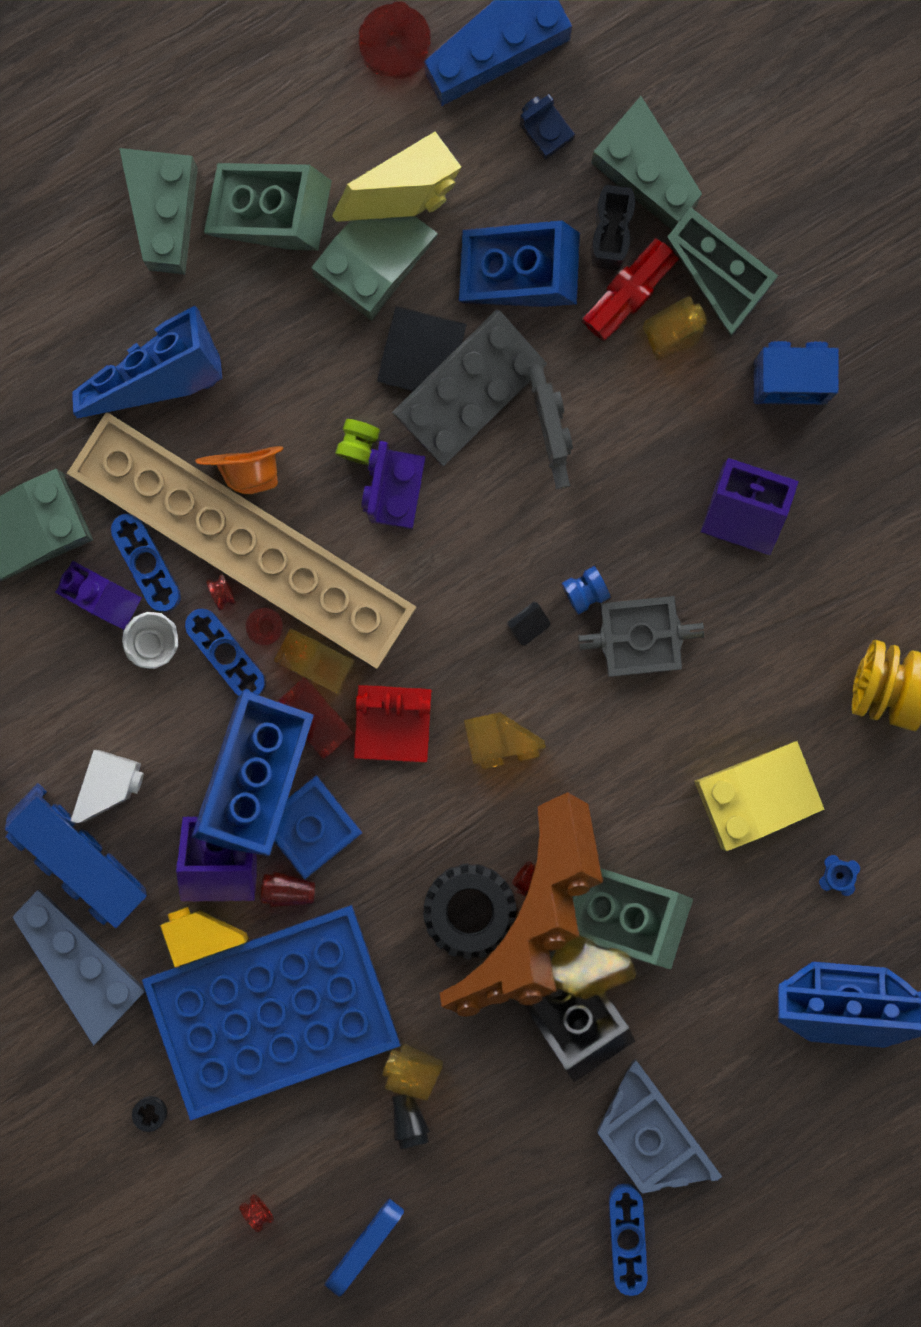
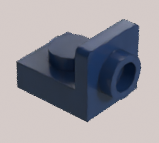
M550 94L543 99L537 96L522 108L523 113L520 115V126L545 160L575 138L574 132L554 107V99Z

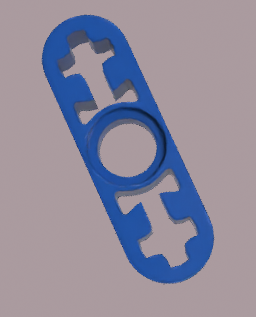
M132 514L118 516L112 523L111 535L147 603L159 612L172 611L180 602V589L144 522ZM125 522L132 526H138V529L134 531V536L138 543H143L145 539L148 543L147 546L136 548L130 555L127 549L134 548L131 540L126 536L120 537V533L124 531L123 524ZM143 553H151L156 559L155 569L147 574L140 573L136 567V560ZM162 571L165 578L158 579L161 586L166 590L172 589L173 592L168 596L170 602L167 605L161 601L155 602L154 597L158 595V591L153 583H150L147 587L144 583L146 580L155 579Z
M207 609L192 611L185 622V629L190 638L238 696L243 691L260 696L266 687V679L262 671L213 612ZM197 617H201L204 620L211 619L212 622L208 627L215 636L218 635L220 630L224 634V637L212 642L209 649L204 646V643L211 641L203 632H198L197 634L194 632V629L197 627L195 622ZM224 643L231 644L236 650L234 661L227 665L220 664L215 656L216 649ZM243 659L247 662V665L241 667V669L248 676L255 674L258 678L254 682L257 689L253 692L249 689L243 691L240 689L239 686L242 685L243 680L236 672L231 678L227 674V671L237 668Z
M619 1184L609 1194L613 1278L617 1289L627 1296H635L645 1289L648 1282L643 1200L635 1186ZM623 1193H629L630 1198L636 1200V1203L630 1204L629 1212L631 1220L638 1218L637 1223L622 1221L616 1224V1219L624 1220L621 1205H615L616 1201L622 1199ZM624 1230H633L639 1236L637 1245L632 1249H623L617 1243L618 1235ZM640 1255V1260L633 1259L634 1257ZM619 1256L632 1258L635 1274L641 1275L640 1278L634 1279V1285L628 1286L625 1279H620V1276L626 1275L627 1266L625 1259L618 1261Z
M389 1198L333 1270L324 1286L340 1297L397 1224L405 1210Z

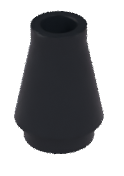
M410 1092L392 1097L394 1106V1141L398 1140L400 1149L428 1143L427 1133L430 1130L418 1107L414 1093Z

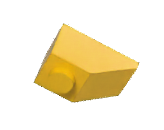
M189 907L167 914L169 921L160 925L174 967L238 946L249 940L246 932L201 910L190 913Z

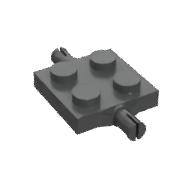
M535 364L527 367L532 384L531 392L535 393L534 399L550 463L549 468H551L554 477L555 489H563L571 486L566 469L567 457L573 449L571 435L568 427L563 429L561 427L560 419H563L564 406L560 391L553 393L552 384L546 383L543 364Z
M668 596L601 603L602 625L600 633L578 635V642L593 641L592 643L579 644L580 651L601 648L606 657L608 677L681 670L680 650L683 640L704 638L705 634L704 631L690 632L691 630L704 629L703 622L681 625L676 614L675 597Z

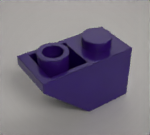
M73 560L68 570L61 576L60 584L55 592L91 614L125 630L126 625L129 623L142 597Z

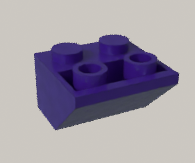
M727 458L722 465L700 533L770 556L788 516L799 481Z

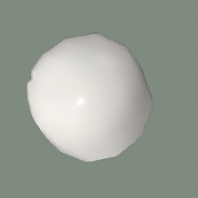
M146 612L135 616L126 625L123 632L122 643L127 658L140 668L156 669L169 663L178 648V634L174 622L162 613Z

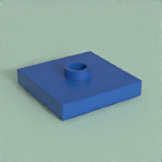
M315 776L287 799L274 842L305 880L363 832L319 777Z

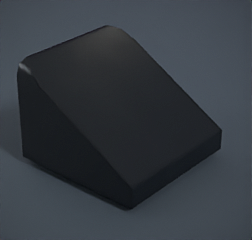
M532 602L507 622L508 629L523 646L527 645L550 626L549 619L537 602Z

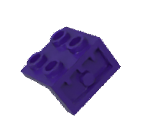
M380 441L378 450H371L368 471H370V476H373L372 487L365 486L361 505L363 512H367L370 522L413 530L425 456L389 450L388 443Z

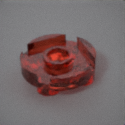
M402 1L385 4L374 9L367 15L359 28V48L362 59L371 71L380 76H394V79L412 76L424 66L425 60L428 58L431 48V34L428 23L417 10L409 7ZM392 33L395 35L401 34L404 37L401 40L402 47L397 49L393 45L388 48L385 44L389 41L388 35Z

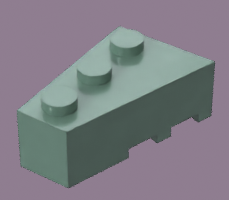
M640 96L594 150L591 163L619 187L632 188L635 200L673 230L690 207L695 209L702 193L642 96Z

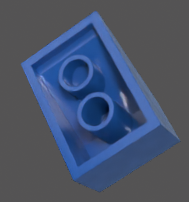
M562 220L463 230L459 301L461 303L535 307L577 304L580 232Z

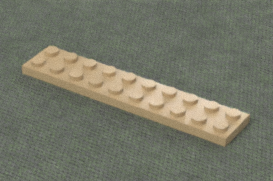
M108 412L104 414L67 472L68 475L376 669L380 667L417 608Z

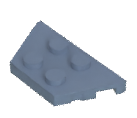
M634 1059L630 1063L597 1129L598 1135L641 1193L659 1191L665 1187L688 1186V1183L719 1180L722 1177L719 1171L637 1060Z

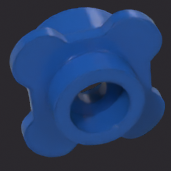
M836 855L826 857L824 860L826 866L825 873L819 879L820 887L825 891L831 889L838 890L844 896L852 895L855 891L854 884L857 874L860 872V865L854 860L849 862L839 860ZM838 872H842L843 877L841 879H838L836 877V874Z

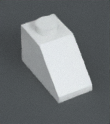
M93 750L71 821L75 823L85 822L130 799L132 793L137 794L144 777V773L139 772L141 763L101 750Z

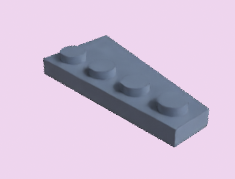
M41 889L37 890L12 917L94 1046L145 992V988Z

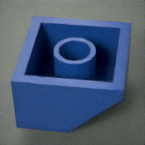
M785 341L768 343V347H763L754 359L753 404L826 405L838 394L839 348H828V343L809 342L806 343V348L791 347V343Z

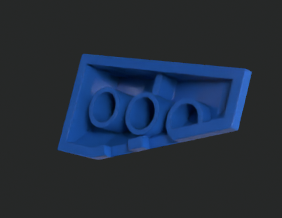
M193 306L164 321L154 329L158 334L141 348L135 343L127 350L130 354L116 367L113 365L105 366L72 392L73 414L77 418L188 396L201 389L210 388L217 381L223 379L219 353L197 307Z

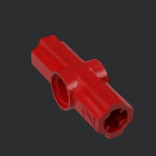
M655 239L630 267L626 266L606 288L607 292L582 318V322L591 333L605 342L630 314H635L655 291L653 288L674 267L679 258L664 242Z

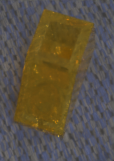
M691 296L678 301L647 319L643 329L656 360L696 345L705 331L703 326L707 324V320L699 303L694 305Z
M291 628L274 659V662L337 694H340L356 663L353 659Z
M501 712L464 720L473 764L481 762L482 769L504 765L502 757L517 754L518 761L540 757L538 749L546 748L545 741Z
M580 935L578 938L567 942L563 948L556 950L551 960L555 988L583 999L590 998L634 979L637 972L632 961L629 960L630 956L625 952L615 948H610L609 951L597 948L595 942Z
M403 1043L399 1052L392 1049L382 1073L383 1076L387 1077L385 1088L427 1101L443 1067V1061Z

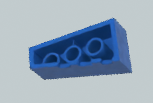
M494 0L425 60V75L443 106L570 40L572 25L559 0Z
M37 783L7 814L5 830L9 832L6 835L7 839L20 851H23L25 848L28 849L36 857L34 863L45 874L50 876L54 873L64 882L61 887L69 896L75 900L81 897L91 906L88 909L97 921L103 925L109 922L116 929L147 897L146 888L113 855L108 853L106 856H103L100 853L103 849L102 846L88 831L80 829L77 832L73 828L75 822L71 821V814L61 805L53 804L51 806L43 798L47 791Z

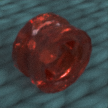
M224 574L218 575L219 579L215 582L211 580L206 581L219 611L223 610L227 603L237 604Z
M256 1194L250 1197V1203L239 1205L241 1214L256 1232L263 1230L264 1223L271 1224L274 1221L271 1211Z

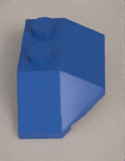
M811 962L788 980L778 985V1022L810 1042L884 1048L921 1037V992H917L905 980L887 968Z

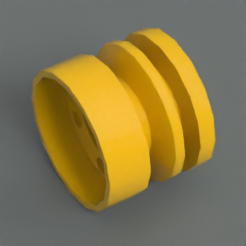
M873 640L864 658H862L855 675L852 714L864 716L870 707V719L879 720L886 707H889L890 725L916 731L921 725V652L910 651L903 663L899 664V646L891 645L885 654V642Z

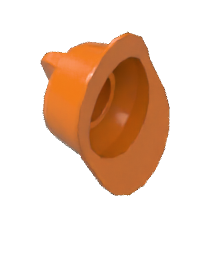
M277 446L250 453L212 455L198 458L195 462L201 465H217L228 487L242 494H255L277 486L276 454L284 448Z

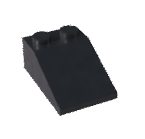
M569 941L563 948L550 953L556 992L542 997V1000L536 1004L524 1005V1007L572 1081L575 1082L636 1041L615 1006Z

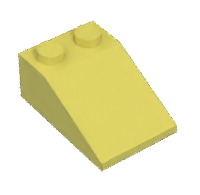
M433 132L348 183L332 216L336 222L410 217L416 216L426 209L429 213L433 212L447 200L445 194L456 185L454 179L461 166L437 133Z
M797 741L694 781L720 848L724 851H729L762 838L824 810Z

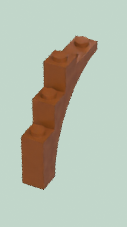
M567 792L538 806L540 833L537 862L530 889L519 915L503 941L483 964L465 979L440 993L441 1007L453 1011L459 1016L468 1017L479 1013V1009L488 1005L504 1003L509 1000V997L523 1005H532L540 1002L542 997L556 992L549 950L561 949L567 942L579 937L572 896L584 895L589 892L590 888L603 883L589 804Z

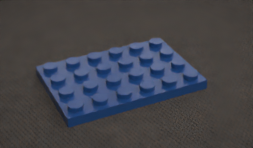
M353 905L142 979L190 1121L401 1046Z

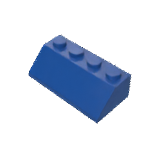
M247 691L241 693L236 700L192 834L193 838L230 850L265 856L270 855L314 717L313 714Z

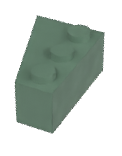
M119 148L143 262L149 271L185 274L198 170L193 156Z
M690 207L668 235V242L730 337H732L777 280L778 275Z

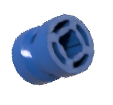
M595 566L585 570L582 577L577 579L570 578L561 583L572 607L578 615L587 611L590 604L594 602L602 603L611 598Z

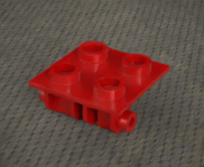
M358 685L354 758L427 762L432 689Z

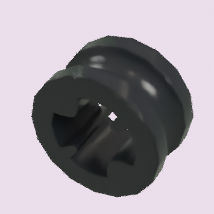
M155 1096L142 1098L132 1111L133 1123L138 1129L145 1132L157 1130L167 1118L165 1103ZM149 1104L155 1106L154 1113L159 1115V1120L156 1121L153 1118L150 1123L145 1122V1115L140 1112L141 1107L143 1106L146 1109Z

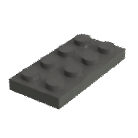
M495 310L392 413L440 465L445 466L531 381L527 367L543 364L542 367L544 368L547 363L503 313Z

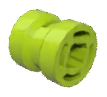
M346 419L343 427L345 436L343 441L338 443L335 455L355 463L369 465L372 444L378 440L381 430L361 421Z

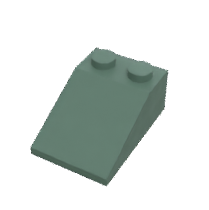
M217 163L204 233L209 236L287 250L318 251L332 180L311 165Z
M415 216L353 220L328 245L311 267L312 272L317 280L372 321L438 236V233Z
M57 468L24 482L0 496V581L93 541L66 476Z
M600 868L603 883L590 888L589 892L584 895L572 896L579 931L577 939L671 969L693 898Z

